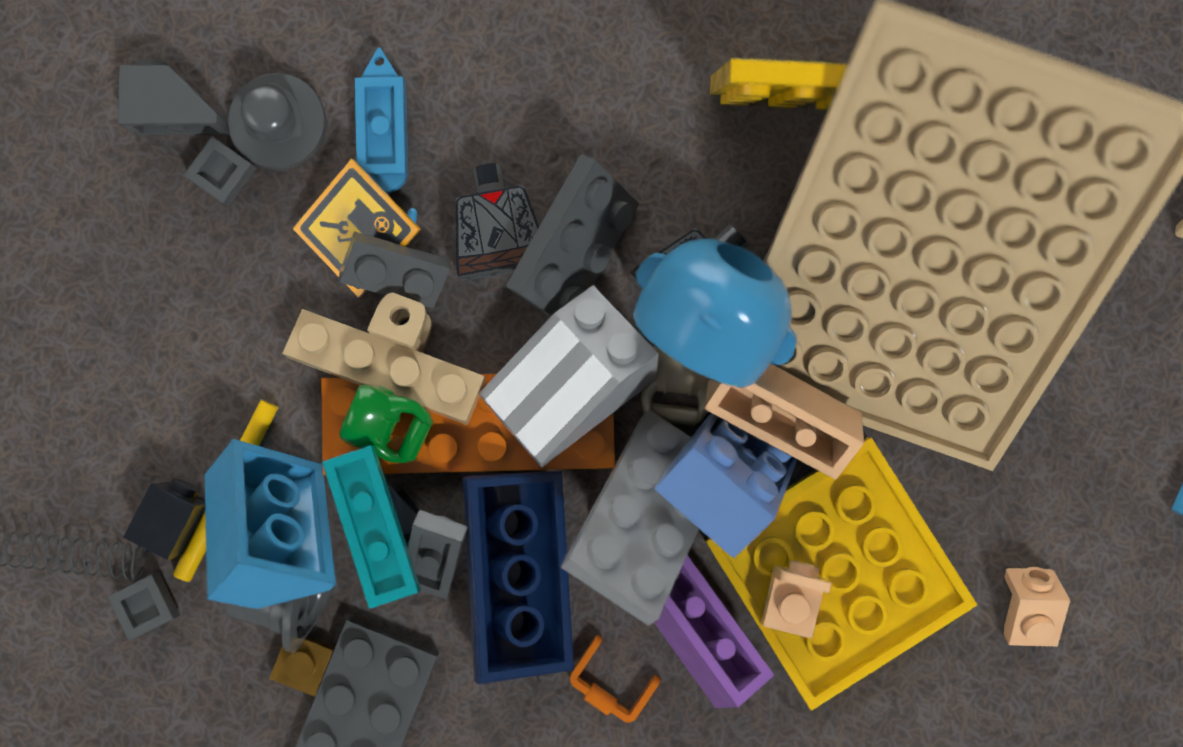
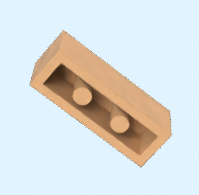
M772 364L751 386L741 388L727 385L711 378L708 381L704 405L705 410L835 480L864 444L861 412Z

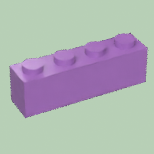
M687 555L663 610L654 624L715 708H736L770 680L774 674Z

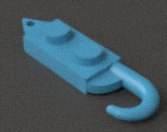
M377 48L362 76L355 78L356 162L387 194L399 190L406 183L408 177L406 81L403 76L398 77L382 49ZM379 60L384 61L381 66H377V62ZM411 208L408 210L407 215L416 224L417 211Z

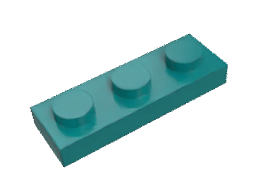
M375 445L323 461L322 464L369 609L418 593L421 587Z

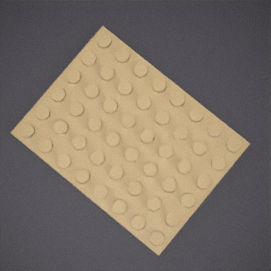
M875 0L764 259V263L783 280L790 295L792 306L790 327L797 335V344L791 359L782 365H772L861 412L863 426L993 471L1183 176V102L891 0Z

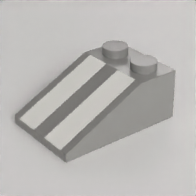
M592 285L556 311L479 392V396L542 468L654 382L657 375L659 353Z

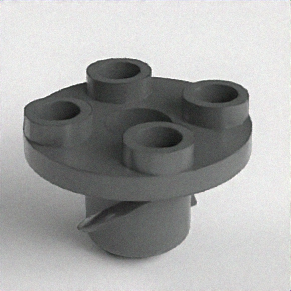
M282 73L265 74L245 84L234 97L228 114L229 133L238 151L255 165L280 172L288 171L308 161L321 146L328 126L325 109L314 90L299 78Z

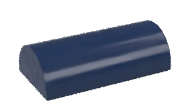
M529 471L463 477L465 526H468L466 546L474 681L477 684H485L574 670L568 572L561 568L567 556L562 471Z

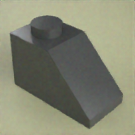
M157 59L138 60V65H119L118 124L133 134L230 135L228 122L168 63Z

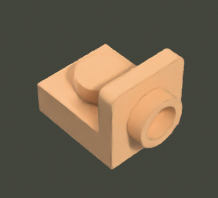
M790 560L789 568L774 565L760 623L765 627L812 638L823 592L829 593L832 583L818 576L820 568L810 564Z

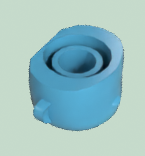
M712 238L697 239L679 245L667 255L654 253L648 256L639 266L636 277L638 284L643 289L633 313L636 326L652 343L685 367L721 383L742 388L753 385L770 364L782 365L787 363L793 356L797 344V335L790 327L792 317L790 295L783 280L751 252L739 246Z

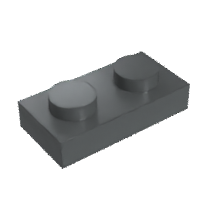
M354 231L339 272V283L382 295L395 293L434 309L449 273L450 264L447 258Z
M419 510L412 525L408 545L410 557L421 591L447 599L455 579L468 526L456 523L444 516H436Z

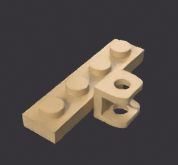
M395 293L387 294L376 308L367 329L369 333L302 309L282 353L287 358L358 385L383 386L391 390L395 396H404L416 400L428 411L466 425L469 424L480 397L479 392L483 389L486 378L481 374L423 353L431 335L432 320L422 303ZM409 319L406 324L399 325L402 321Z

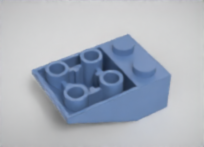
M710 413L666 469L654 489L734 559L775 519L797 459Z

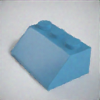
M232 439L205 474L207 599L259 609L331 590L336 585L323 464Z

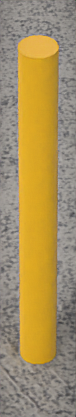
M261 399L240 441L260 446L279 407ZM205 510L172 573L174 577L182 581L191 582L206 552Z

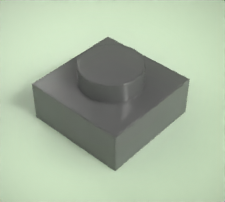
M211 137L183 176L229 207L254 173L256 167Z
M159 572L107 597L128 641L180 616Z

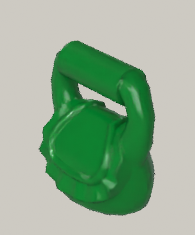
M363 384L356 391L339 431V437L345 443L357 448L375 445L378 457L388 462L408 463L417 458L433 424V420L429 411L416 400L404 396H395L391 390L383 386L376 387ZM401 412L414 414L399 450L389 447L387 443L391 441V434L396 423L400 421Z

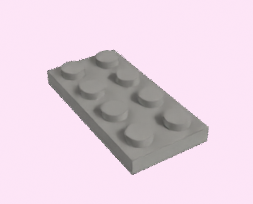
M650 409L640 418L561 565V568L648 626L658 620L699 530L696 525L654 489L666 469L691 437Z

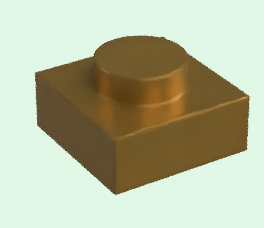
M309 636L306 637L298 650L293 654L285 651L282 645L269 679L315 697L335 646Z

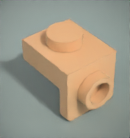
M1039 567L1007 568L1005 580L1012 593L1004 625V636L1008 645L1058 647L1070 599L1056 573L1051 569Z

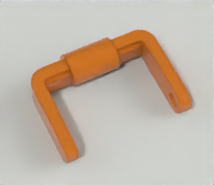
M596 634L574 666V670L571 671L570 682L574 688L585 694L583 700L608 716L612 713L626 723L633 722L660 684L661 677L656 674L653 675L629 711L617 702L618 699L594 682L590 684L579 676L603 640V637Z

